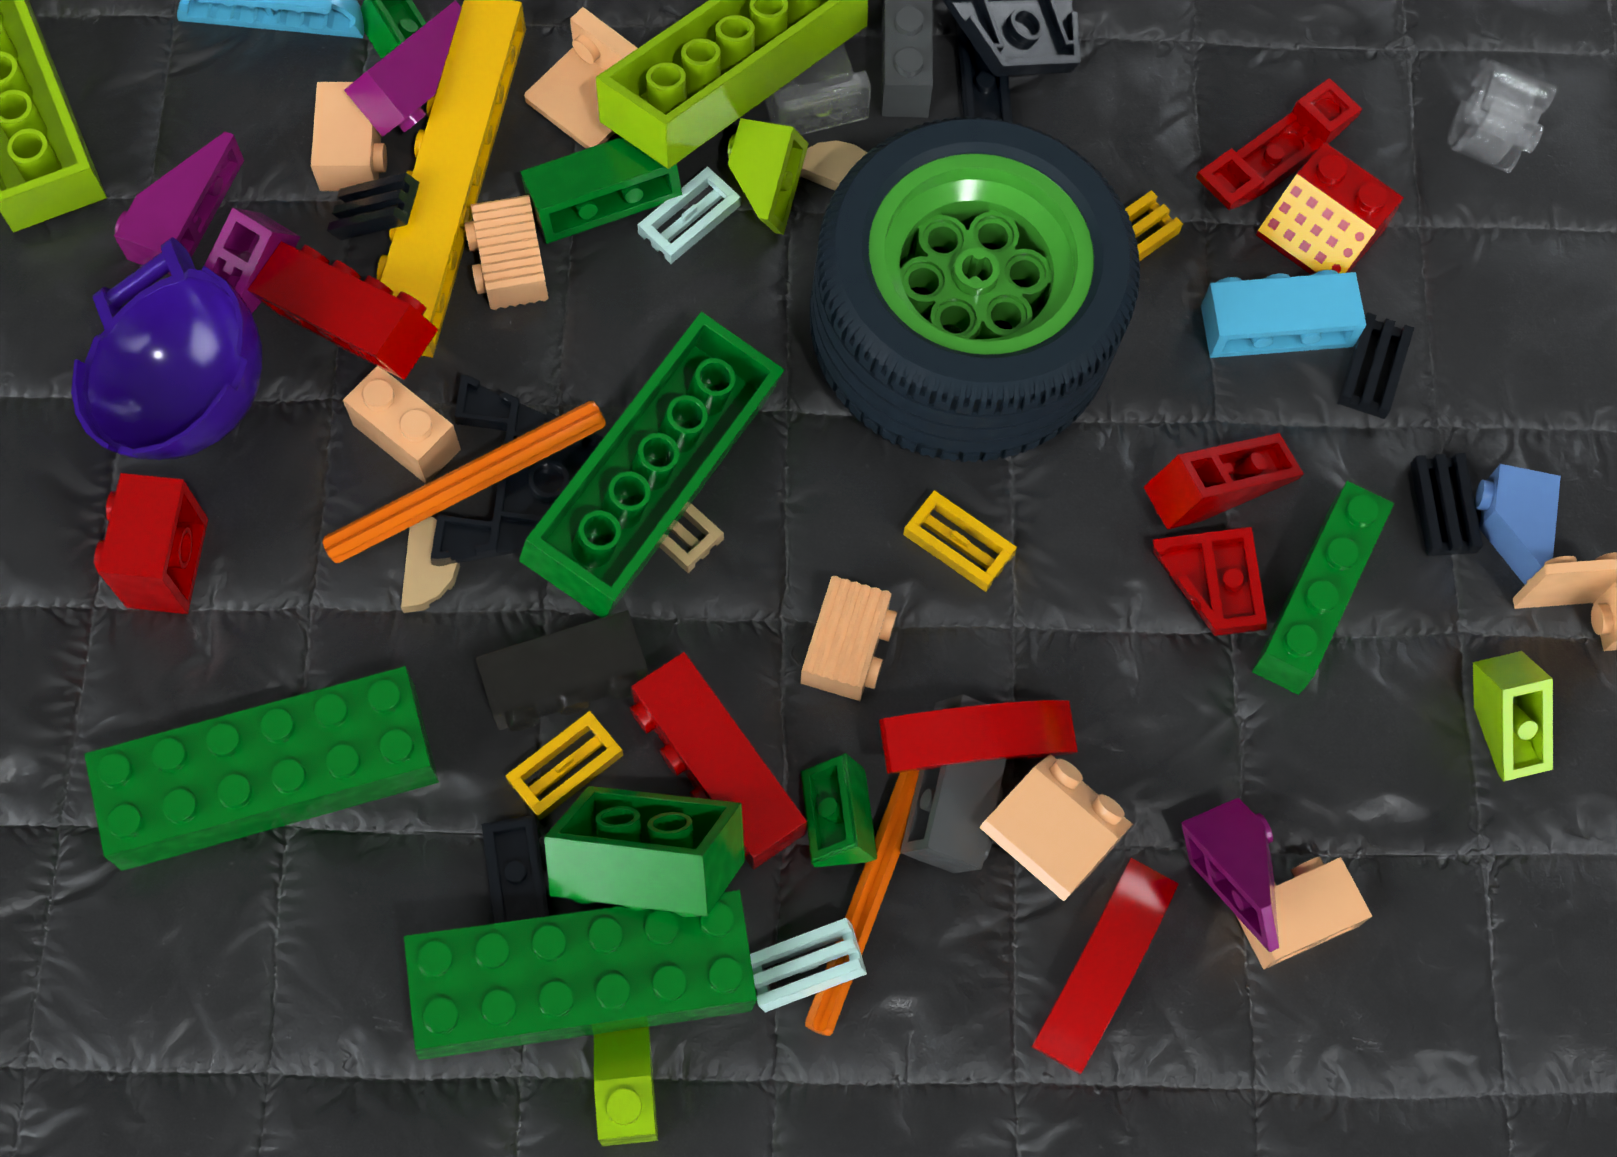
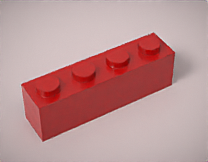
M281 241L248 288V291L277 315L405 380L439 330L423 316L427 308L417 299L403 291H400L397 297L393 296V291L370 275L364 281L360 280L361 276L355 270L339 260H335L332 266L329 265L330 261L325 256L308 245H304L301 250H298Z
M682 652L631 686L635 703L630 707L633 717L646 734L652 730L656 732L665 745L659 751L670 770L676 776L684 772L695 787V789L689 792L690 796L693 798L742 804L745 859L753 870L806 834V819L685 652Z

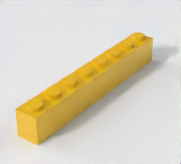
M463 1L436 94L427 101L426 110L429 119L426 129H420L416 136L414 154L417 159L413 171L407 170L406 172L420 182L408 224L389 230V237L392 241L388 255L383 254L380 257L378 263L377 280L393 291V296L397 297L400 291H403L421 302L427 308L423 316L439 329L421 356L433 358L467 240L464 222H470L473 219L471 204H476L479 198L526 33L523 7L520 1Z

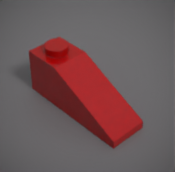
M1276 433L1178 454L1143 488L1168 530L1204 521L1301 478L1304 473L1281 434Z

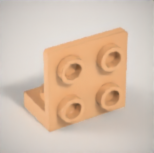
M582 7L570 18L573 47L525 92L524 97L528 105L584 148L588 149L607 142L615 134L614 131L603 125L599 120L596 76L638 48Z
M1617 552L1604 554L1591 561L1577 562L1574 556L1552 558L1546 561L1544 566L1532 578L1527 580L1525 586L1512 598L1515 609L1593 603L1591 624L1594 632L1600 635L1603 651L1617 650Z

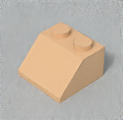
M1049 754L1032 768L979 828L1060 899L1065 901L1099 866L1133 824L1124 817V810L1115 800L1104 794L1098 795L1082 781V774L1074 765L1064 759H1056L1053 755Z

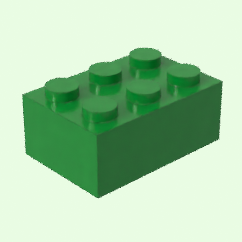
M588 786L544 836L550 896L572 899L580 904L600 902L623 905L629 910L636 911L645 909L670 911L682 917L708 916L745 862L742 804L738 802Z

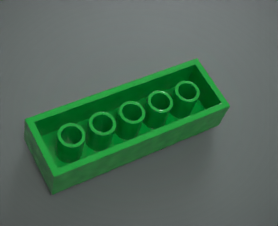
M701 311L526 538L519 561L605 621L771 396L785 369Z
M406 666L84 753L103 855L121 871L439 783L415 684Z
M740 890L724 892L708 916L682 917L670 911L654 909L636 911L619 906L404 936L414 1045L418 1060L746 1013L752 1011L757 1001Z

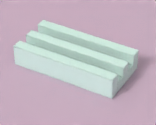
M708 166L681 188L682 195L666 200L637 224L638 234L644 240L648 238L651 241V246L657 252L660 250L670 264L741 206V197ZM709 185L714 189L697 204H693L682 213V216L661 234L657 231L661 225ZM724 198V200L721 201L717 206H715L710 212H708L704 217H702L698 222H696L692 227H690L674 242L670 243L671 240H673L677 235H679L683 230H685L690 224H692L696 219H698L702 214H704L720 199Z
M847 918L750 954L755 988L758 993L757 1003L764 1012L867 974L853 925ZM841 939L844 940V941H841V942L836 943V944H834V945L828 946V947H826V948H823V949H820V950H818V951H815V952H812V953H810V954H807V955H804V956H802V957H799V958H797V959H794V960H791V961H789V962L783 963V964H781V965L775 966V967H773V968H770V969H767V970L764 969V968H767V967H769V966H772V965H775V964H777V963H780V962H783V961H785V960H788V959H790V958H793V957H796V956H798V955L804 954V953H806V952L812 951V950H814V949L820 948V947L825 946V945H827V944L833 943V942H835V941H838V940H841ZM849 956L850 961L770 990L769 984L798 973L802 974L818 968L819 965L840 957Z

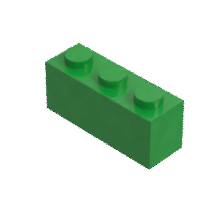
M622 137L520 171L525 193L530 197L533 216L546 244L659 206L666 200L682 195L677 163L667 169Z

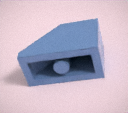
M1499 464L1487 480L1482 479L1476 490L1475 507L1481 510L1479 528L1525 585L1527 580L1532 578L1544 566L1546 561L1553 558L1561 476Z

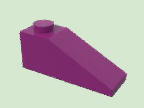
M456 0L344 89L382 137L397 125L403 132H406L427 115L421 106L436 94L462 9Z
M223 132L136 195L128 211L126 210L121 213L115 226L114 237L127 260L140 265L146 264L162 252L161 245L172 237L177 239L186 248L192 258L244 162L234 134Z
M232 208L204 266L226 280L241 295L251 314H253L261 301L250 293L248 288L282 241L295 248L300 236L262 213Z
M1236 798L1181 822L1191 866L1268 952L1278 949L1279 937L1274 875L1269 844L1273 842V834L1265 817L1261 813L1254 814L1239 798Z

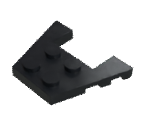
M943 0L994 77L1071 73L1080 64L1078 12L1073 11L1072 0Z
M461 375L455 410V424L507 431L506 444L558 417L550 412H547L546 415L521 404L520 399L503 391L499 394L481 386L479 380ZM593 433L499 481L492 521L438 515L431 553L432 565L444 566L522 552L526 538L604 437Z

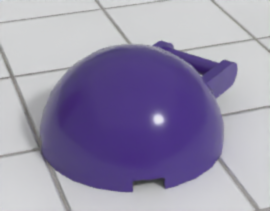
M173 237L161 245V253L113 288L103 287L93 294V301L104 331L93 338L85 363L74 359L71 394L75 414L83 429L100 446L135 459H178L194 455L222 440L238 426L248 413L257 395L261 379L262 343L257 325L241 295L222 277L204 265L202 270H197L186 248ZM169 272L171 273L172 276H169V277H167V278H164V279L158 281L160 278H162L163 276H165L167 273H169Z

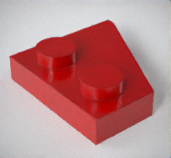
M1252 527L1153 539L1155 556L1214 636L1267 629V618Z

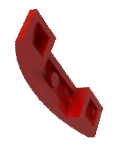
M1328 78L1300 98L1291 113L1237 152L1232 148L1201 169L1197 173L1196 178L1228 210L1240 207L1266 193L1302 167L1324 142L1329 144L1360 115L1363 109L1334 81Z
M1037 700L975 705L893 716L879 720L887 774L935 769L945 765L1028 757L1030 759L1047 757L1049 754L1058 756L1078 752L1070 702L1068 700Z
M1133 858L1129 859L1069 978L1031 1046L1033 1049L1079 1075L1083 1072L1128 989L1179 883Z

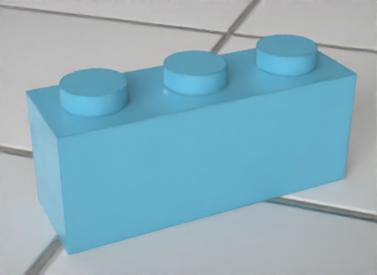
M1323 270L1313 275L1296 277L1278 273L1267 276L1264 279L1255 280L1227 277L1215 283H1210L1201 304L1210 358L1354 347L1366 327L1356 272L1338 273L1335 270Z

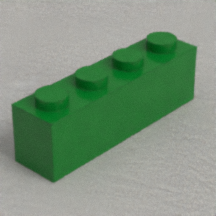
M1346 481L1324 518L1252 673L1297 695L1308 685L1321 663L1392 510L1393 502Z

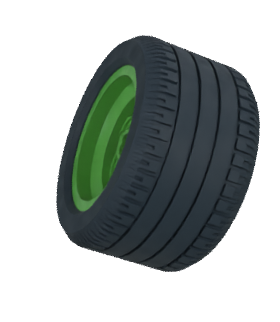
M965 116L964 118H944L943 121L937 119L933 120L932 123L929 121L924 122L923 125L918 124L913 126V128L904 129L903 132H898L893 137L890 136L884 142H880L876 147H873L850 169L830 199L821 224L810 298L809 322L815 354L827 382L830 384L833 392H836V396L842 401L843 405L849 408L850 413L853 416L855 415L860 422H864V425L868 429L871 428L876 435H882L883 439L890 440L894 445L899 444L902 449H910L912 453H915V451L919 452L922 456L929 455L933 459L939 457L940 460L944 461L950 459L952 462H956V460L961 462H977L981 460L985 462L990 459L992 461L997 460L999 457L1004 459L1009 456H1015L1019 452L1024 453L1036 448L1038 445H1042L1070 426L1092 402L1105 379L1129 326L1138 298L1140 279L1137 240L1132 223L1129 220V215L1125 211V207L1120 202V197L1115 193L1114 188L1108 185V180L1102 177V173L1099 170L1094 169L1095 166L1092 163L1087 162L1084 156H1079V152L1075 149L1071 150L1069 145L1062 144L1061 140L1057 138L1052 139V135L1043 134L1041 130H1032L1033 127H1024L1021 123H1017V125L1012 124L1010 120H1007V122L999 118L992 120L991 117L982 119L980 116H975L974 119L970 116ZM1016 279L1023 287L1016 285L1012 280ZM923 287L932 294L920 295L911 288ZM1002 320L1008 322L1013 328H999L994 324V321ZM943 325H956L963 332L956 334L948 332L943 328Z

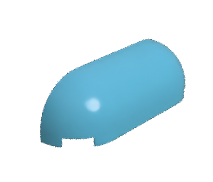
M180 0L177 10V19L183 22L353 38L364 37V21L360 9L361 6L357 0Z

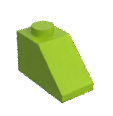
M740 118L737 132L729 140L727 150L728 166L758 218L774 233L784 235L809 143L792 126Z
M1523 651L1473 662L1474 710L1499 777L1503 781H1508L1553 770V678Z
M649 1026L594 1035V1092L598 1141L602 1146L658 1141Z

